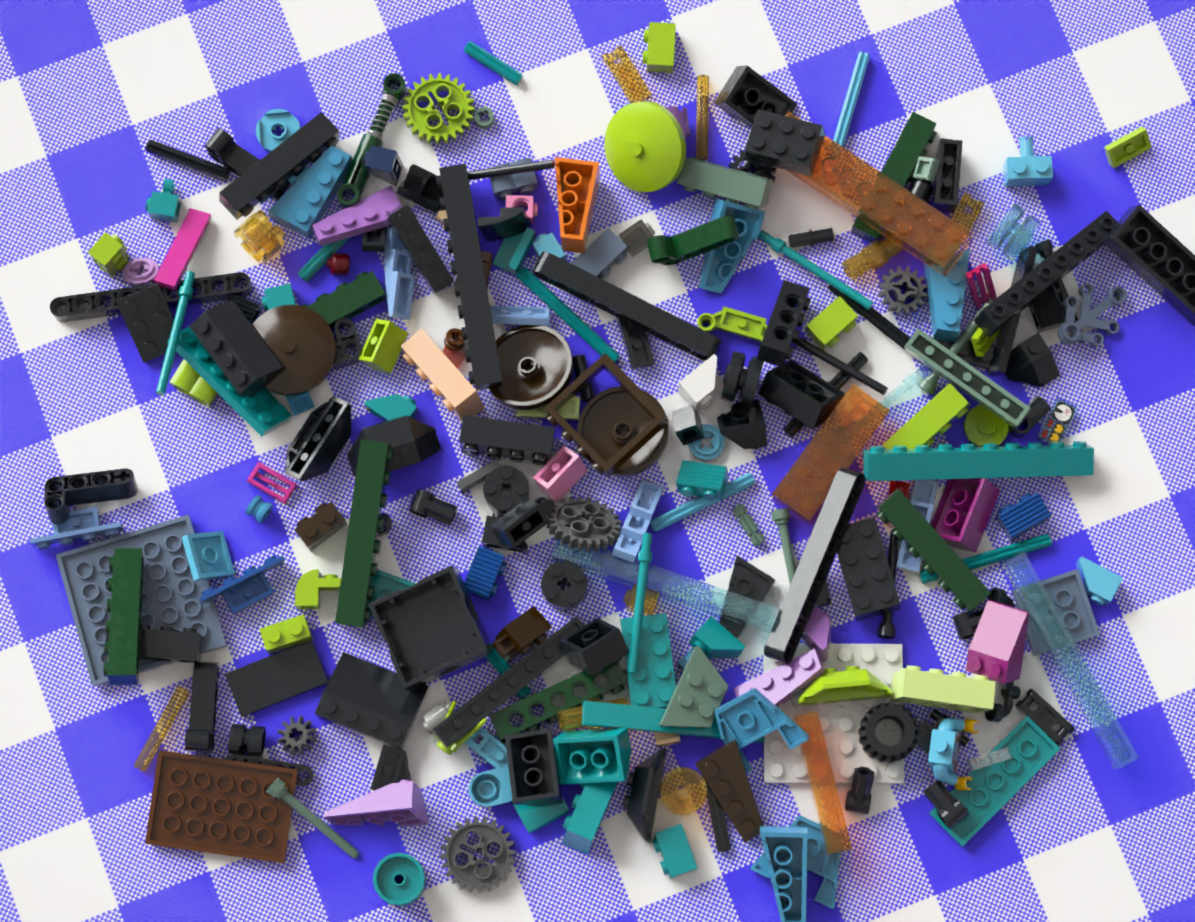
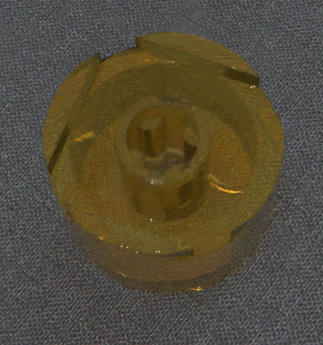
M259 210L257 213H252L234 230V236L236 239L240 236L243 240L240 245L252 258L258 262L262 259V264H266L285 246L283 240L285 233L279 226H273L268 221V216L262 210Z
M679 767L671 770L666 774L660 786L659 795L661 803L668 812L675 816L684 817L696 813L703 806L707 796V785L700 773L690 768ZM682 786L683 789H689L686 798L683 795L678 796L679 787Z

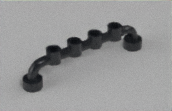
M992 588L990 590L991 594L988 595V600L1015 607L1013 600L1004 589ZM1014 681L1002 686L1001 695L1004 698V706L994 703L993 710L985 712L987 721L998 723L1010 714L1013 708V700L1018 699L1021 694L1019 686H1015Z

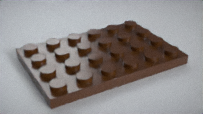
M159 750L145 844L285 863L293 808L283 799L273 798L266 791L279 777L286 783L287 791L295 797L299 769Z

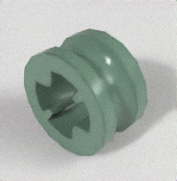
M488 107L478 108L474 114L475 124L481 129L490 128L494 123L493 111ZM488 114L489 121L486 122L484 120V122H480V115Z

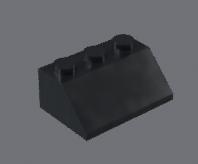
M792 359L785 362L783 368L777 366L768 371L759 395L764 397L767 402L775 404L784 410L786 414L795 417L805 426L812 429L827 421L846 394Z
M551 728L505 735L513 804L542 807L563 803L553 744L555 735Z

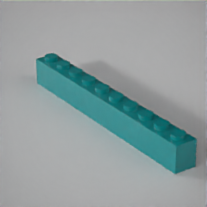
M1054 441L1050 445L1043 446L1040 442H1029L1028 446H1020L1019 443H1006V446L997 447L995 443H984L983 447H975L974 444H961V448H952V445L940 444L938 448H930L929 445H916V449H907V446L903 445L893 446V449H884L883 446H871L870 450H863V474L867 481L1094 475V448L1088 445L1086 441H1073V445H1064V442Z

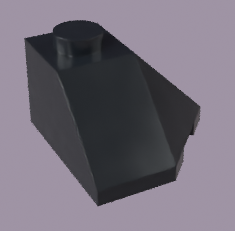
M1039 333L1031 336L1011 350L1006 372L1004 373L1009 381L1027 383L1039 388L1060 376L1051 350Z
M759 399L753 400L752 407L740 405V402H736L731 406L730 412L727 414L722 413L717 417L720 434L743 449H758L767 446L766 424Z

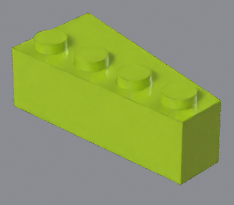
M949 383L894 433L883 446L885 449H893V446L896 445L907 446V449H916V445L931 446L935 442L933 438L939 433L944 434L952 426L950 423L956 418L960 419L969 411L968 408L971 404Z

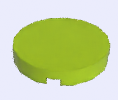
M981 404L968 412L963 423L964 434L975 447H983L984 443H995L999 446L1006 439L1010 429L1009 424Z

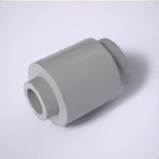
M446 701L442 705L439 703L423 716L425 722L422 725L430 734L433 733L432 729L446 718L450 708Z

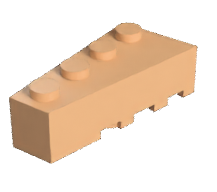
M422 329L401 345L404 351L402 355L409 366L413 364L417 368L415 372L423 381H428L431 391L437 397L440 396L443 399L445 407L450 412L453 411L461 422L463 415L475 417L485 409L475 388Z

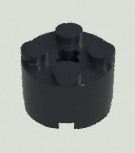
M508 465L492 470L487 475L483 485L485 502L494 513L505 515L522 501L529 499V483L526 476L517 468ZM503 488H506V489L510 488L511 494H508V493L502 494V493H503L502 489H503Z
M567 561L551 564L541 579L543 598L550 607L558 611H570L576 608L585 600L587 595V578L584 571L578 565ZM563 582H568L570 588L562 591L559 584L562 585Z

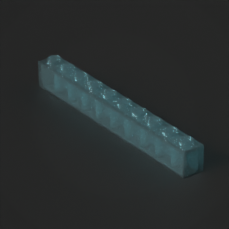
M561 539L556 541L552 552L553 560L571 562L578 565L584 571L637 588L640 561L636 559L634 563L612 555L613 551L604 550L601 547L599 552H596L593 548L590 549V553L585 548L578 552L577 547L574 546L572 549H569V544L560 545ZM649 564L646 592L770 634L778 615V607Z
M1025 552L1001 563L1027 612H1030L1029 617L1113 768L1120 769L1139 758Z

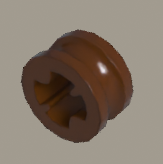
M456 328L448 330L444 339L446 348L451 351L461 350L465 343L462 331Z

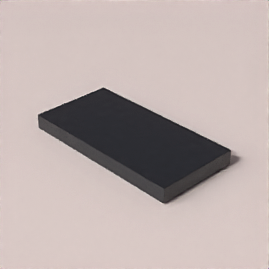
M312 639L225 674L241 717L328 684Z

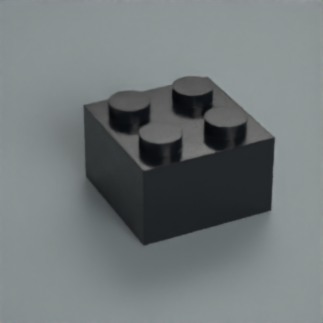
M600 618L594 619L560 640L569 663L591 676L601 673L606 666L620 661L624 655L629 653L620 629Z

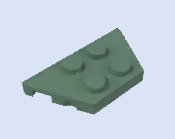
M695 646L658 726L706 729L711 727L715 718L714 711L720 707L728 685L700 647Z

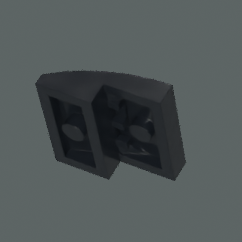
M523 207L500 208V217H478V228L487 241L510 238L524 232L527 227H532V222Z

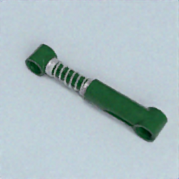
M391 73L383 80L384 88L381 93V103L378 104L379 108L375 110L377 114L373 115L374 120H371L370 130L363 134L343 184L337 190V198L342 209L361 201L362 193L370 177L363 164L364 155L366 152H369L371 145L382 147L383 131H386L387 122L391 120L392 110L395 109L397 103L406 95L405 80L400 74ZM392 84L400 85L398 90L393 91L389 89ZM346 194L355 195L351 201L343 199Z

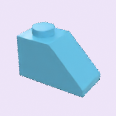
M1081 556L1077 560L1076 566L1086 594L1091 597L1090 600L1101 606L1103 604L1108 605L1112 601L1123 577Z

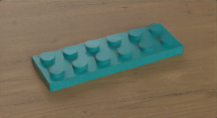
M187 327L181 330L176 351L261 437L290 420L293 415L264 387L253 398L240 395L192 329Z
M1027 715L966 775L972 778V781H966L967 787L971 788V790L958 791L954 787L950 791L954 799L957 798L963 804L969 815L949 829L938 816V811L935 807L928 814L963 847L1061 748Z

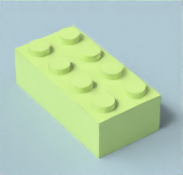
M907 666V668H901L900 671L892 675V696L890 701L980 714L993 710L996 681H989L987 676L982 675L968 678L965 673L952 672V675L943 674V670L940 669L921 671V667Z

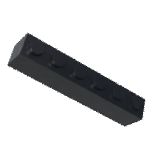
M322 112L221 190L219 192V202L236 220L242 216L247 217L258 203L266 202L272 192L285 187L292 176L297 177L300 175L306 165L310 162L315 163L322 155L321 153L331 145L335 147L339 142V130Z

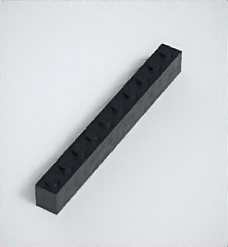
M466 164L439 168L440 175L436 176L438 189H443L444 197L439 198L441 210H446L447 218L443 219L445 232H450L451 240H447L449 254L453 253L454 262H450L452 276L457 275L458 283L454 284L456 297L461 298L462 305L457 307L459 319H464L465 327H461L463 341L468 340L469 349H465L467 363L471 362L473 371H468L470 384H475L476 391L503 387Z

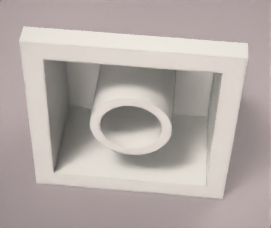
M715 354L679 382V395L689 406L693 405L696 411L699 409L704 411L712 404L711 400L713 399L717 356Z

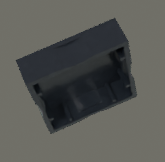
M452 565L421 579L409 588L397 590L368 604L380 634L388 645L392 663L405 690L411 691L494 653L459 569Z

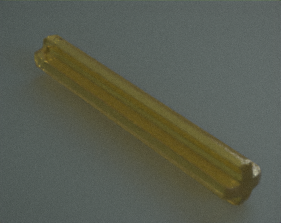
M698 75L696 159L706 161L708 159L709 76Z
M180 686L176 688L135 761V768L143 772L147 770L189 695V691Z

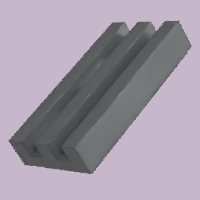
M494 460L457 481L460 492L463 494L485 481L487 475L492 470L501 467L498 461Z

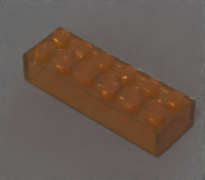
M852 384L774 490L772 498L785 508H789L792 513L809 524L824 504L837 471L840 468L849 469L887 418L890 410Z

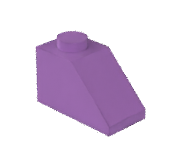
M815 606L801 639L811 650L816 649L819 652L821 661L824 663L828 660L832 620L827 612H822Z

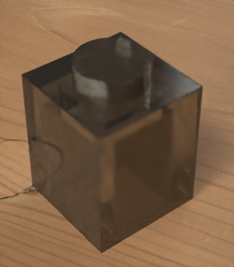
M640 219L621 232L619 239L627 245V252L633 258L648 247L647 239L654 237L655 231L649 223L645 224Z

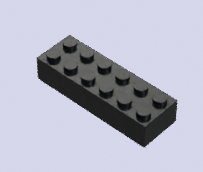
M1140 204L1130 207L1102 242L1195 326V255Z

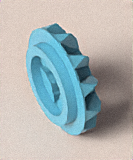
M702 424L704 439L712 437L710 444L713 449L708 446L699 449L702 440L688 444V448L693 456L701 460H712L722 452L725 443L724 436L720 434V430L710 424Z

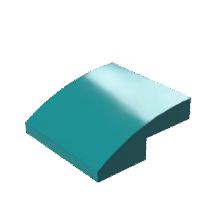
M564 799L562 804L542 807L513 804L529 834L570 812Z

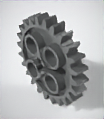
M578 496V500L569 497V501L561 499V503L555 502L554 511L547 516L549 523L546 527L549 529V534L554 535V540L561 539L560 545L569 544V549L575 546L578 552L585 548L590 553L592 548L599 552L600 547L607 550L608 545L614 546V541L617 542L621 533L622 521L618 520L619 514H613V508L607 509L606 503L600 505L598 499L595 502H591L590 497L583 500L581 496Z
M477 816L474 817V823H470L468 818H465L464 826L457 822V831L449 829L452 837L444 836L448 845L440 847L446 851V854L440 855V858L447 860L441 866L442 868L450 869L446 876L454 875L452 883L455 884L460 881L461 890L466 885H469L470 893H472L474 887H477L478 892L482 893L483 886H486L490 892L492 883L500 887L498 879L501 878L506 881L507 878L504 873H512L508 864L516 863L515 860L510 858L511 855L516 854V851L509 849L515 843L514 841L507 842L506 840L511 834L509 832L502 834L503 825L495 828L496 820H493L491 824H487V817H484L482 823L479 822ZM477 833L480 838L479 842L475 845H469L466 841L468 834ZM492 843H497L501 848L499 854L495 856L487 852L488 846ZM463 844L474 851H478L479 848L482 849V854L497 861V865H493L482 858H478L475 861L474 855L459 848V845ZM459 854H466L469 857V862L465 866H458L456 864V857ZM481 864H486L490 867V872L485 877H480L477 874V868Z

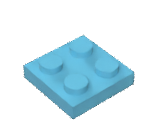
M223 531L187 534L182 537L194 581L226 578L235 574Z

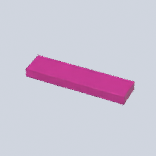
M192 208L189 209L154 279V283L159 282L160 286L176 291L212 219L211 214Z

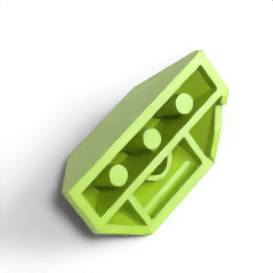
M860 666L846 667V671L838 672L837 668H827L800 696L797 706L889 698L892 696V690L867 669H860Z

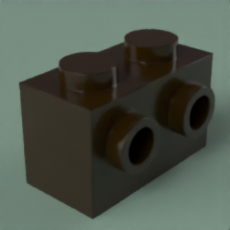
M332 502L321 504L315 509L316 513L310 518L306 516L296 524L297 528L294 530L310 552L347 525L346 520Z

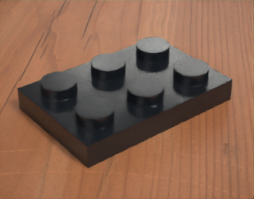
M159 282L116 299V303L143 363L166 354L167 341L170 338L174 316Z

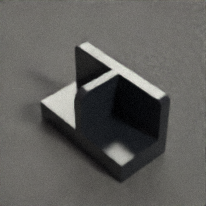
M415 164L410 166L405 181L399 185L396 194L435 213L441 209L439 197H444L443 189H438L437 175Z

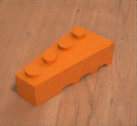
M555 157L562 251L585 254L600 181L599 162Z

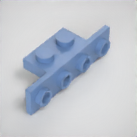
M96 506L70 511L69 519L65 523L53 524V535L31 538L29 542L33 547H37V549H47L51 547V544L55 543L69 545L74 543L73 540L83 539V541L95 540L98 535L105 534L106 537L117 536L120 531H125V528L121 522L101 526L99 511Z

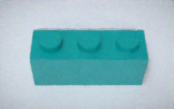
M628 727L564 731L553 739L560 784L627 780L631 756Z

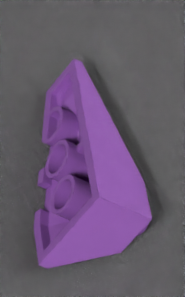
M411 780L391 783L324 812V817L332 825L361 826L364 824V821L377 824V826H385V822H399V827L429 825L422 790Z

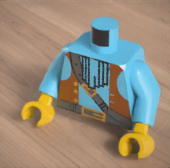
M946 718L940 722L938 728L932 730L928 758L930 768L937 780L952 786L955 785L958 791L971 790V788L967 787L966 781H972L970 776L958 777L956 775L961 733L964 731L977 734L979 731H975L973 726L975 723H980L979 720Z

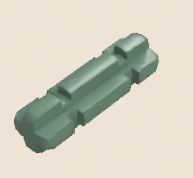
M739 504L733 508L736 518H739V523L746 534L751 537L750 540L753 545L758 546L765 541L764 536L761 532H758L759 528L750 514L746 513L747 509L745 506Z

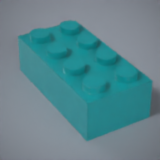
M667 613L643 616L637 673L627 672L629 653L624 655L630 705L666 709L676 688ZM633 617L620 619L621 633L629 652Z

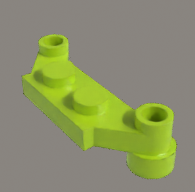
M723 306L722 311L717 313L701 314L698 318L697 326L708 333L717 329L761 343L767 328V319ZM708 323L710 326L704 327L702 324Z

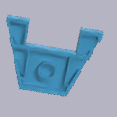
M756 688L747 691L714 711L721 740L723 739L725 745L736 739L746 773L753 769L741 751V748L776 729L779 730L790 750L808 741L810 738L801 727Z
M799 815L789 827H807V870L823 877L814 901L833 910L836 901L843 835ZM764 852L751 866L750 870L769 879L770 872Z

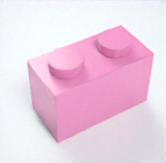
M563 446L533 479L542 493L558 503L588 470L576 453Z

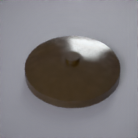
M283 305L266 311L252 324L285 367L264 387L265 389L280 395H300L315 389L328 377L336 359V342L330 326L318 313L299 305Z
M523 325L505 332L496 340L503 387L491 388L489 391L497 401L513 409H535L549 404L566 389L573 374L574 361L568 343L557 331L542 325Z
M621 386L613 387L600 392L587 403L580 415L577 433L607 462L653 419ZM642 390L665 414L660 403L652 395ZM667 424L615 471L612 476H632L652 467L666 449L669 438V425ZM587 457L586 459H587V460L589 461V463L592 465L593 462L591 461V459H590L589 457Z

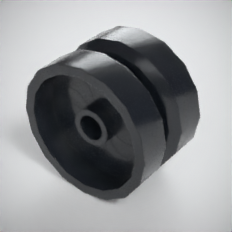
M733 351L730 365H727L722 383L724 387L721 400L734 401L739 389L742 390L739 399L740 405L752 407L764 361L756 359L757 357L753 356L750 359L748 369H744L745 354Z

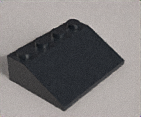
M343 652L314 714L321 719L403 750L429 686L424 684L411 691L405 690L397 673Z

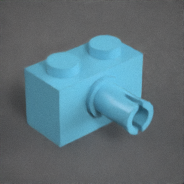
M1026 136L1019 138L1021 157H1007L1003 164L1004 187L1049 185L1053 179L1052 156H1034L1033 137L1028 136V140H1026Z

